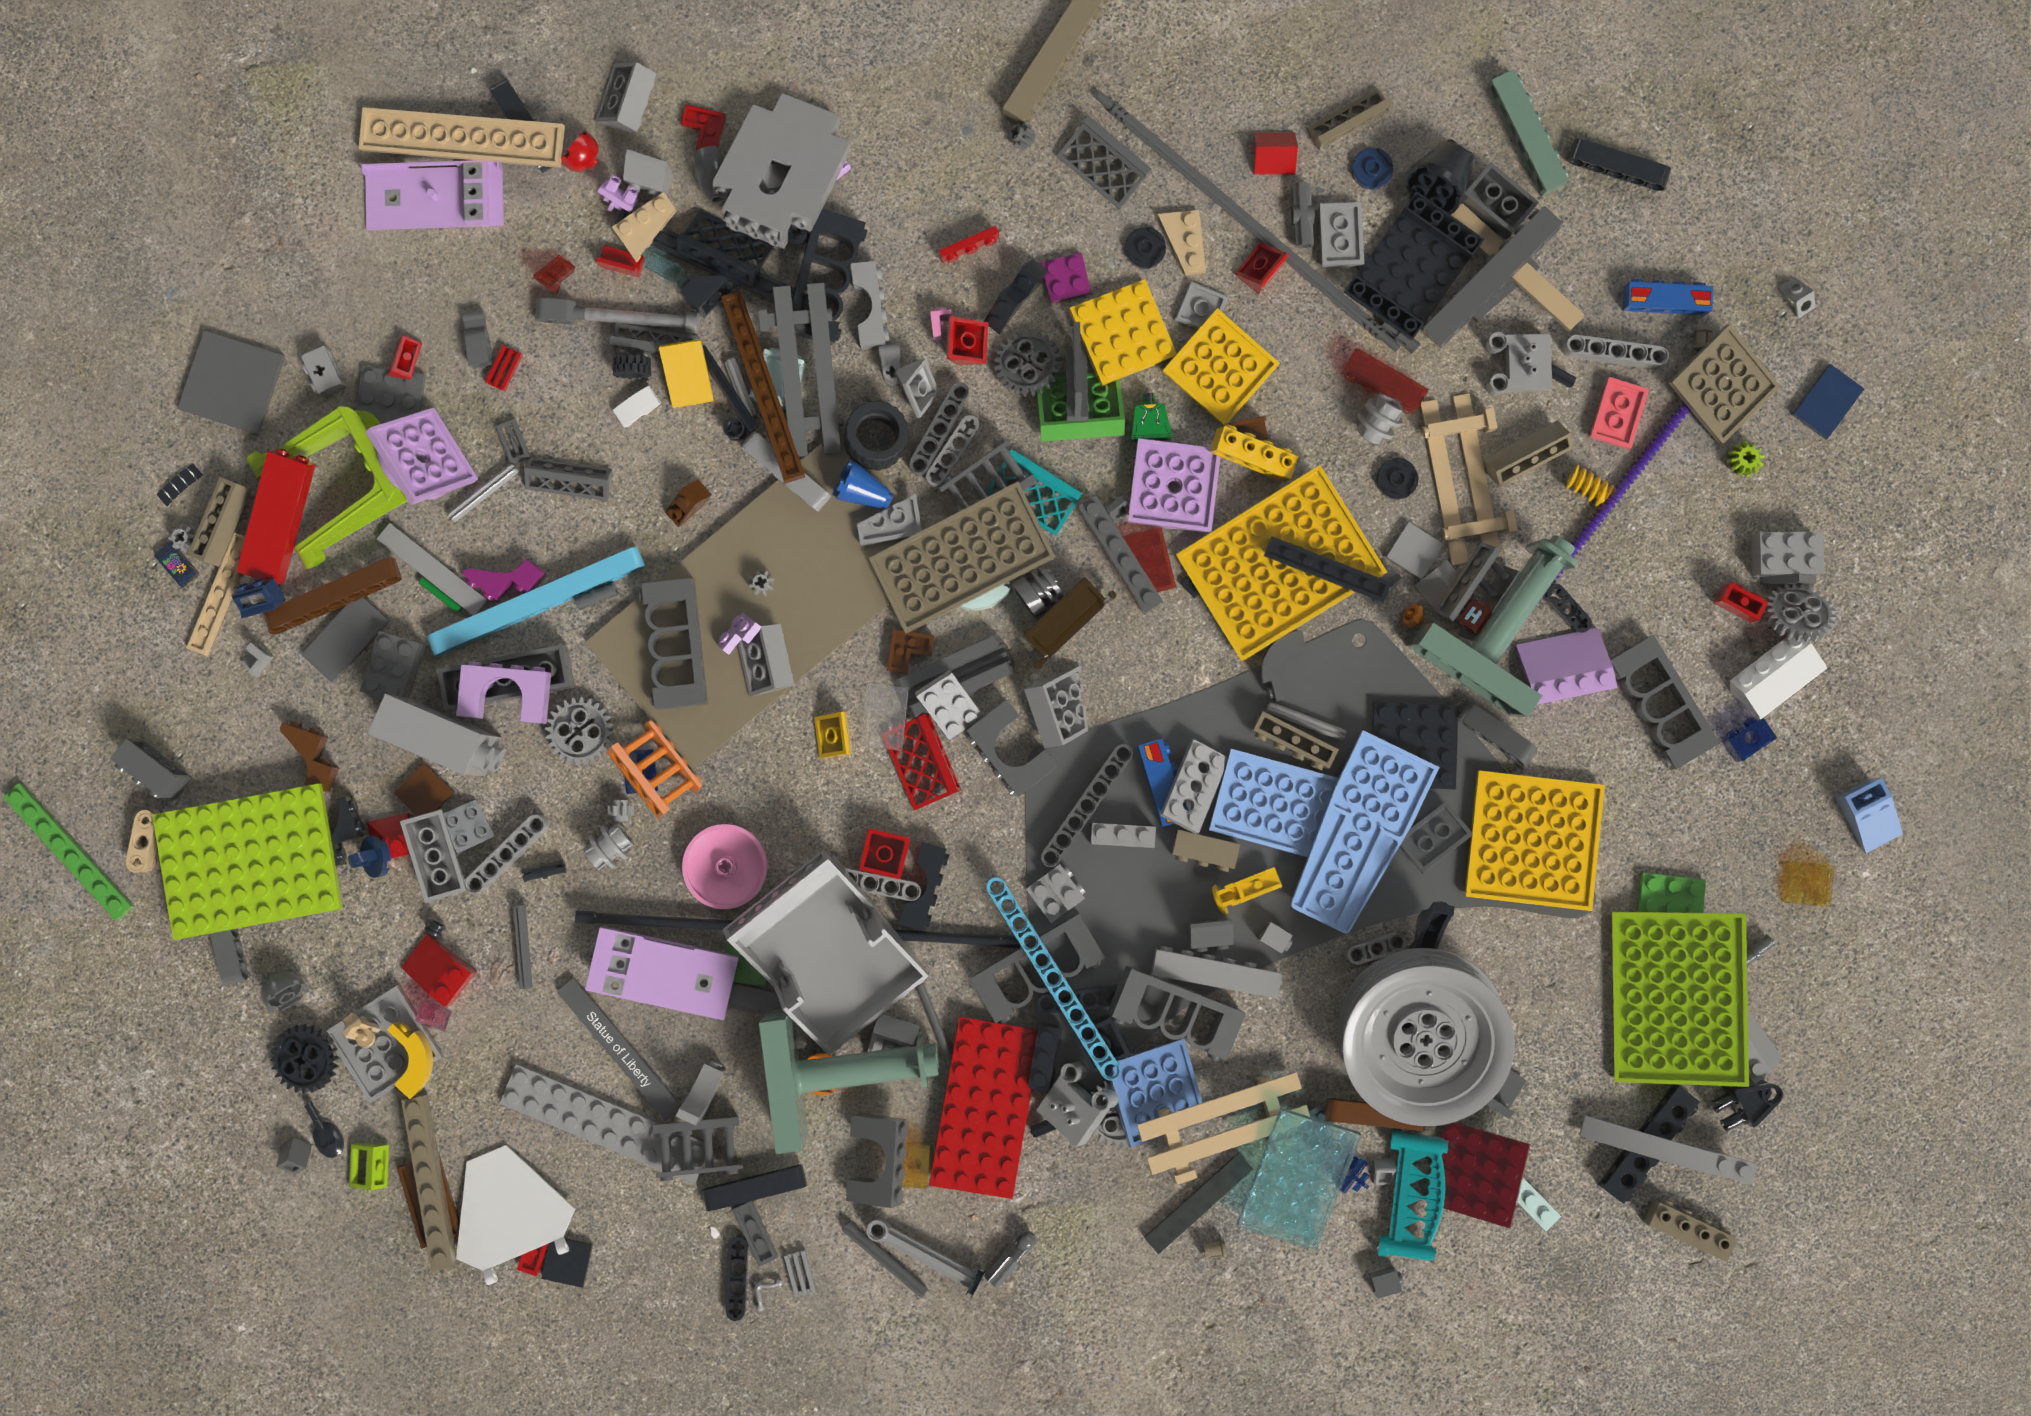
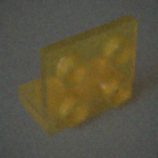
M1786 861L1782 901L1784 903L1831 907L1835 865Z

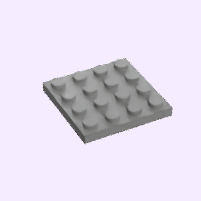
M396 985L355 1012L358 1018L364 1016L369 1022L377 1024L380 1028L378 1032H374L376 1037L371 1047H360L356 1040L346 1038L342 1033L346 1029L343 1021L325 1031V1034H329V1040H334L332 1045L338 1049L337 1053L369 1104L396 1087L394 1084L402 1077L408 1067L409 1057L405 1047L387 1031L393 1023H405L410 1027L411 1034L421 1030L430 1043L433 1063L443 1057L442 1052L399 985Z

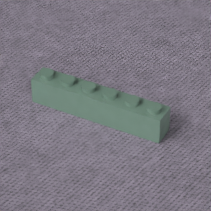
M1513 69L1492 79L1487 88L1541 197L1564 187L1569 181L1568 172L1559 161L1558 151L1550 143L1548 131L1544 130L1541 125V117L1532 106L1531 96L1523 88L1521 76L1516 74Z

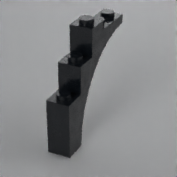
M1443 901L1433 902L1428 909L1422 910L1417 917L1415 939L1409 949H1438L1443 933L1454 915L1455 906L1448 905ZM1405 1023L1402 1027L1409 1028L1412 1023Z

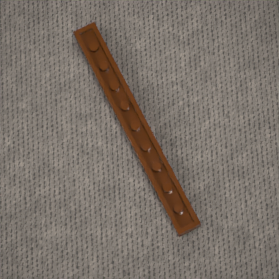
M739 291L721 296L726 316L784 484L803 479L805 474L743 295Z

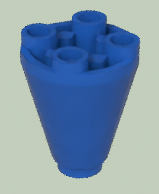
M849 460L840 473L839 477L841 480L839 484H836L832 496L840 501L887 509L894 494L889 492V488L859 463Z

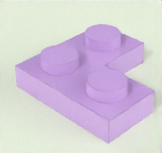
M742 612L734 618L732 626L728 631L719 637V642L716 645L729 655L741 639L749 644L762 627Z

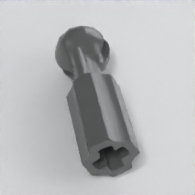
M1028 1230L1020 1231L1015 1238V1242L1007 1251L1005 1250L985 1274L984 1277L994 1287L999 1288L1019 1264V1260L1024 1254L1034 1248L1036 1244L1035 1235Z

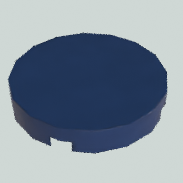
M1366 148L1360 151L1354 158L1351 167L1352 176L1355 182L1362 188L1368 190L1380 189L1392 177L1393 161L1389 154L1382 149Z

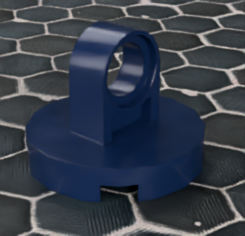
M378 835L366 837L362 841L360 852L347 857L351 868L363 866L364 871L372 878L386 876L390 869L386 868L387 862L391 861L389 847L384 839L380 840L378 838Z

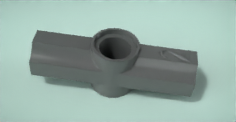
M1298 182L1292 185L1293 206L1291 208V222L1294 225L1295 248L1303 249L1313 247L1314 245L1313 224L1315 213L1314 206L1311 203V184Z

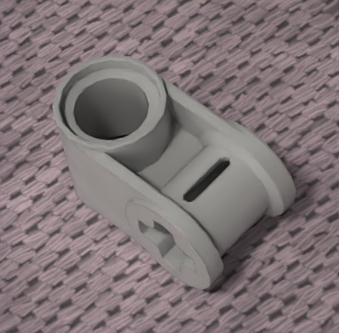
M900 345L879 346L884 380L888 385L896 386L900 384L895 372L901 368ZM891 371L895 372L894 378H891L890 376Z

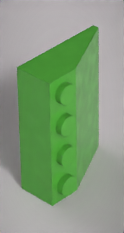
M1087 373L1088 421H1067L1066 375L1054 376L1056 383L1049 382L1050 389H1047L1045 386L1042 387V394L1037 390L1041 442L1121 436L1125 434V417L1120 379L1101 386L1095 373Z

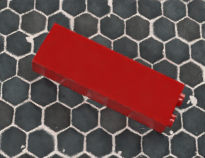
M281 448L267 451L236 572L256 579L264 578L268 580L274 578L278 585L285 583L316 466L315 463L309 462L308 457L296 455L295 457L289 455V451Z

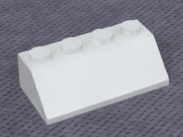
M1787 636L1731 679L1730 692L1761 720L1826 670L1827 667L1810 641L1806 643L1801 638L1797 642L1795 637L1788 640Z

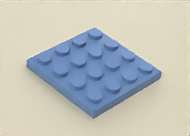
M1183 1038L1118 1060L1121 1073L1117 1079L1110 1081L1112 1090L1118 1096L1117 1109L1128 1147L1131 1148L1164 1136L1161 1135L1142 1142L1137 1128V1124L1158 1118L1159 1110L1170 1108L1171 1112H1176L1203 1103L1185 1039ZM1109 1064L1106 1066L1108 1076H1115L1117 1074L1115 1065Z

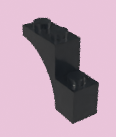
M1031 259L1020 269L1014 281L1000 293L983 322H988V326L1000 335L1023 303L1041 285L1049 271L1037 261Z
M344 796L337 799L339 817L335 831L331 836L336 868L347 864L345 860L347 859L345 849L341 847V844L364 837L363 831H365L362 820L358 818V805L355 799H352V796Z

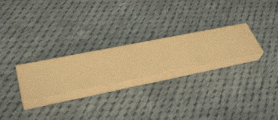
M233 533L186 646L187 649L208 656L232 599L231 595L235 592V588L242 575L236 572L245 536L242 534Z

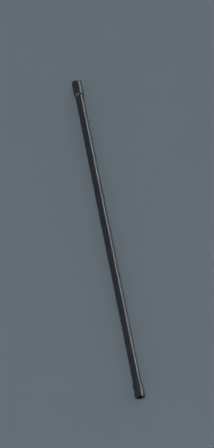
M576 910L575 923L584 924L602 923L723 930L734 921L598 913ZM895 930L903 941L986 945L1020 949V943L1015 935L996 936Z

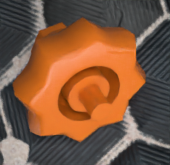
M1416 603L1406 607L1405 612L1402 614V624L1409 628L1422 625L1425 621V618H1423V607L1418 606Z

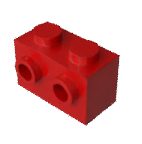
M1730 582L1722 585L1713 604L1752 623L1760 620L1768 601L1762 599L1757 593L1743 589V586Z

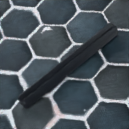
M702 345L708 371L750 433L757 430L758 425L707 347Z

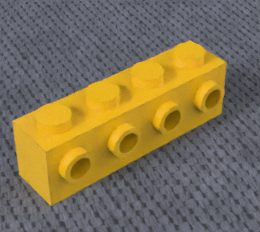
M1225 425L1216 429L1209 453L1280 482L1291 480L1299 457L1292 454L1291 450L1287 448L1279 449L1270 441L1255 439L1256 436L1251 433L1238 432L1237 428L1231 425Z

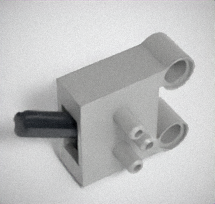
M1495 332L1485 341V350L1491 355L1499 354L1504 349L1505 375L1501 373L1495 374L1486 383V391L1492 396H1498L1501 393L1548 392L1552 388V379L1568 388H1571L1576 381L1575 376L1551 364L1550 334L1505 335L1502 332ZM1492 339L1499 341L1500 348L1492 345ZM1494 380L1501 383V389H1496L1493 386Z
M1079 1061L1065 1064L1061 1068V1075L1036 1110L1046 1120L1032 1125L1030 1133L1034 1138H1037L1057 1129L1074 1146L1084 1145L1110 1108L1117 1105L1118 1096L1116 1092L1112 1089H1106L1096 1092L1091 1096L1076 1082L1086 1077L1087 1068L1085 1064ZM1072 1068L1075 1069V1072H1076V1075H1075V1076H1074L1073 1073H1072ZM1103 1096L1106 1097L1107 1104L1103 1102Z

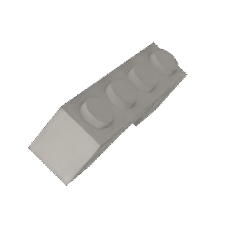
M876 261L851 263L854 289L864 292L872 301V310L869 317L858 325L861 350L877 349L879 346L886 345V341H890L888 328L884 329L883 322L887 320L886 308H882L881 300H885L883 287L879 288V280H882L881 267H877Z

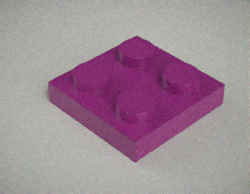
M1082 253L1041 262V265L1049 271L1045 277L1050 304L1091 295Z

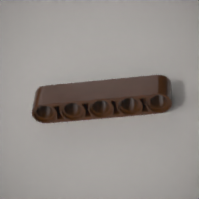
M1327 1098L1326 1121L1425 1131V1126L1410 1125L1388 1118L1372 1108L1366 1101Z

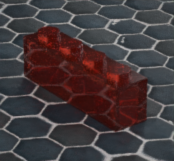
M1358 348L1353 351L1341 372L1347 381L1362 385V389L1371 394L1374 392L1377 395L1385 394L1393 398L1403 407L1402 411L1405 414L1411 413L1413 415L1418 410L1429 390Z

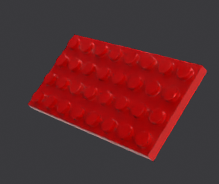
M959 1016L929 1186L1013 1199L1032 1089L1028 1088L1038 1029Z

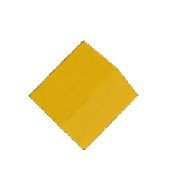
M837 712L814 717L819 759L851 755L847 713Z

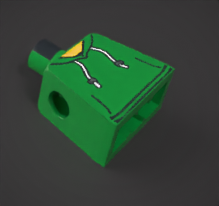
M1143 393V405H1135L1131 442H1138V438L1155 441L1171 440L1172 432L1165 404H1155V393Z

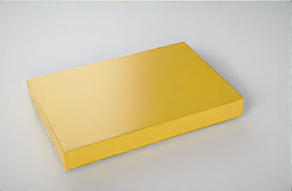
M701 339L659 346L672 407L676 408L714 401Z

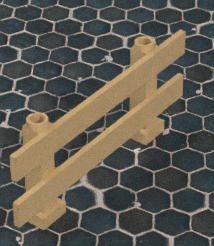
M1470 393L1452 397L1457 419L1441 422L1437 400L1420 402L1424 422L1422 434L1424 439L1427 438L1444 525L1442 536L1444 541L1447 540L1452 566L1468 562L1465 537L1479 535L1481 542L1494 546L1500 551L1497 532L1504 531V534L1507 535L1518 531L1514 510L1506 511L1501 514V517L1494 518L1477 430L1484 429L1485 433L1495 431L1498 427L1494 408L1485 409L1481 412V415L1474 416ZM1457 433L1460 434L1477 522L1461 524L1444 436Z
M1297 1072L1275 1079H1270V1075H1263L1257 1078V1085L1176 1112H1171L1170 1108H1164L1158 1111V1118L1137 1124L1142 1142L1164 1135L1168 1151L1147 1157L1151 1175L1174 1168L1175 1172L1170 1173L1172 1181L1178 1185L1197 1178L1195 1170L1188 1166L1189 1162L1273 1135V1138L1269 1139L1270 1146L1276 1151L1296 1145L1295 1137L1289 1134L1287 1129L1311 1122L1307 1105L1282 1112L1277 1097L1302 1089ZM1263 1102L1267 1115L1266 1118L1182 1146L1178 1132L1179 1129Z

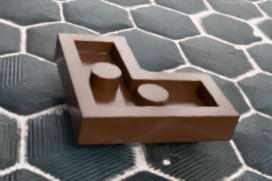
M893 629L886 671L908 674L911 654L932 657L935 635L915 632L906 634L902 630Z

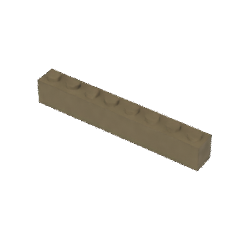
M1110 0L1071 1L1003 107L1004 116L1017 124L1032 122L1036 115L1034 111L1037 106L1043 105L1047 98L1046 93L1048 89L1054 88L1058 81L1057 75L1060 71H1065L1069 64L1068 58L1071 54H1076L1080 47L1079 41L1082 37H1087L1091 30L1090 24L1093 20H1098L1103 11L1101 7L1105 2L1109 3Z
M427 1094L411 1099L408 1098L401 1102L431 1272L454 1267L458 1264V1260L456 1259L457 1254Z

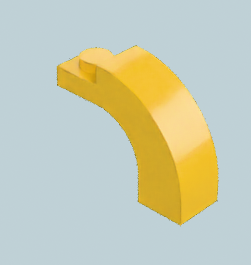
M396 1022L387 1031L405 1047L409 1063L406 1072L394 1085L411 1099L424 1088L430 1078L433 1068V1053L428 1039L421 1030L411 1034V1029L403 1022Z

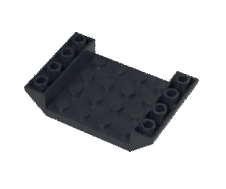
M1416 191L1344 293L1412 341L1485 239Z

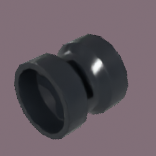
M733 417L724 423V433L730 440L738 442L745 438L747 430L740 419Z

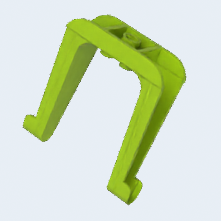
M339 406L333 412L279 447L289 451V455L308 457L351 434L356 441L354 442L356 450L362 453L365 458V467L374 476V486L368 494L295 547L305 569L313 568L325 561L324 549L403 503L408 502L402 490L391 483L379 464L377 450L367 436L366 431L370 427L380 425V422L373 414L367 411H355L349 407ZM259 451L253 452L246 458L257 480L261 478L267 453L261 454Z

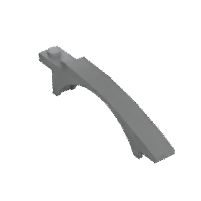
M1584 1115L1579 1136L1751 1185L1753 1184L1757 1163L1736 1158L1721 1151L1686 1145Z

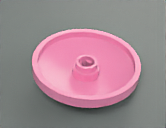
M721 824L706 828L691 840L684 853L682 872L687 888L701 903L716 909H732L748 903L760 892L767 877L768 861L764 847L750 831L736 825Z

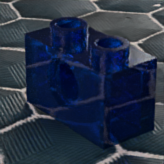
M1752 716L1743 722V727L1740 729L1734 728L1725 734L1727 737L1721 742L1735 762L1746 760L1777 738L1764 718L1760 720L1758 717ZM1747 732L1751 735L1749 743L1745 741V734Z

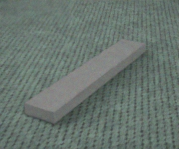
M389 523L378 536V541L473 616L480 613L488 603V599L393 524Z

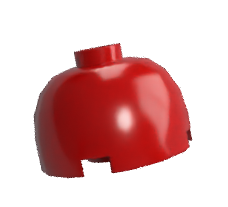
M584 130L568 148L565 156L561 157V164L577 173L583 172L587 168L592 170L599 162L596 158L599 153V145L596 139Z

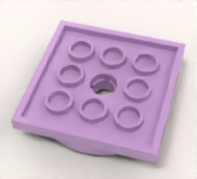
M435 408L370 427L366 431L367 436L377 450L379 464L383 472L394 486L402 490L410 505L427 499L439 498L449 491L472 484L478 480V477Z
M1138 438L1128 522L1160 526L1167 529H1185L1211 533L1221 457L1209 453L1211 447ZM1173 481L1177 482L1180 486L1179 491L1172 493L1168 489V484Z

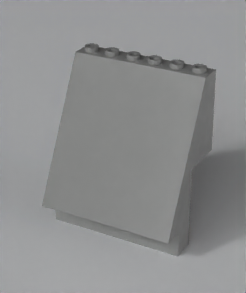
M824 849L723 929L726 940L775 988L783 1011L828 1055L839 1050L844 1043L855 1037L859 1031L873 1023L878 1016L889 1010L893 1004L904 998L908 992L917 985L922 984L929 977L923 964L835 856L831 857Z

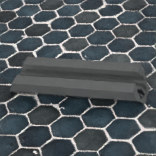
M994 635L897 679V696L902 703L904 711L914 719L928 712L917 698L915 692L948 670L953 672L969 694L1013 674L1014 660L1006 643L998 635Z

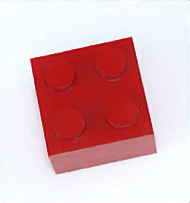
M869 828L859 870L902 879L911 837Z

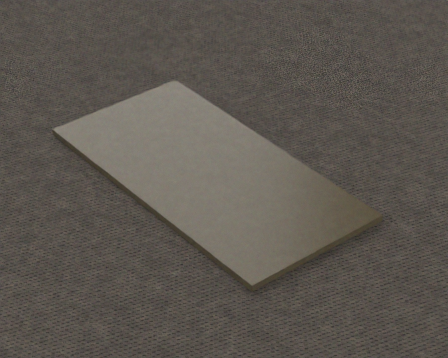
M842 427L839 428L841 453L825 454L824 443L822 442L800 461L804 473L831 496L836 484H839L841 480L839 476L843 467L851 460L845 451L846 448L843 442L845 430ZM867 470L889 488V492L894 494L888 508L903 501V498L880 471ZM777 480L658 581L693 578L695 580L708 705L655 710L654 706H651L650 694L653 693L652 688H658L653 683L651 670L658 659L654 658L650 653L648 640L655 630L650 628L646 622L645 610L647 606L640 601L639 597L585 643L648 718L660 726L664 737L673 743L675 750L694 770L791 688L788 687L749 697L738 644L729 655L716 645L719 642V637L732 626L734 618L744 612L760 626L781 624L795 685L891 604L869 558L905 539L861 546L857 524L879 512H883L886 508H876L840 501L832 496L820 511L816 512L781 481ZM921 521L922 530H924L927 526ZM757 570L762 575L768 571L769 576L767 578L775 579L771 583L774 591L770 589L766 591L767 596H764L763 592L756 596L754 594L756 588H749V585L753 584L749 577H755ZM759 579L760 583L757 586L764 588V583H767V581ZM686 602L664 604L657 607L653 613L654 624L662 628L688 625ZM689 631L668 633L659 637L656 642L658 654L662 657L691 654ZM692 660L665 664L659 671L660 682L664 686L694 684Z

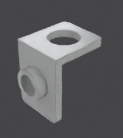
M1793 278L1779 287V291L1795 302L1796 317L1800 318L1815 308L1814 290L1799 279ZM1809 300V305L1801 310L1803 303Z

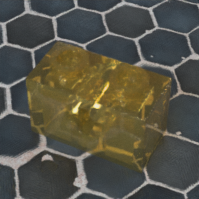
M905 1141L906 1156L903 1167L905 1176L902 1187L927 1189L930 1142ZM912 1160H916V1164H918L916 1169H912V1165H909L912 1163Z

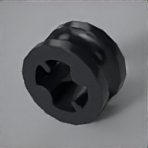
M429 919V925L425 926L424 929L434 936L442 937L441 932L445 931L446 927L433 919Z

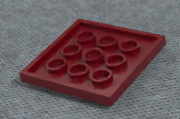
M1458 1122L1445 1124L1442 1138L1449 1141L1447 1153L1442 1154L1445 1173V1200L1443 1208L1510 1229L1531 1144Z

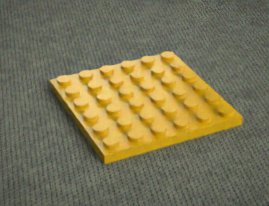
M1477 771L1471 826L1473 835L1470 837L1464 896L1592 911L1605 785Z

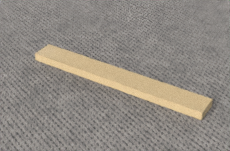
M1464 204L1451 215L1485 239L1478 249L1486 257L1492 254L1495 256L1500 251L1498 248L1504 241ZM1526 263L1511 278L1568 332L1585 316L1530 264Z

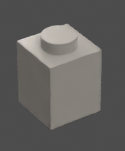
M1268 921L1258 940L1283 953L1284 950L1287 952L1291 947L1293 935Z

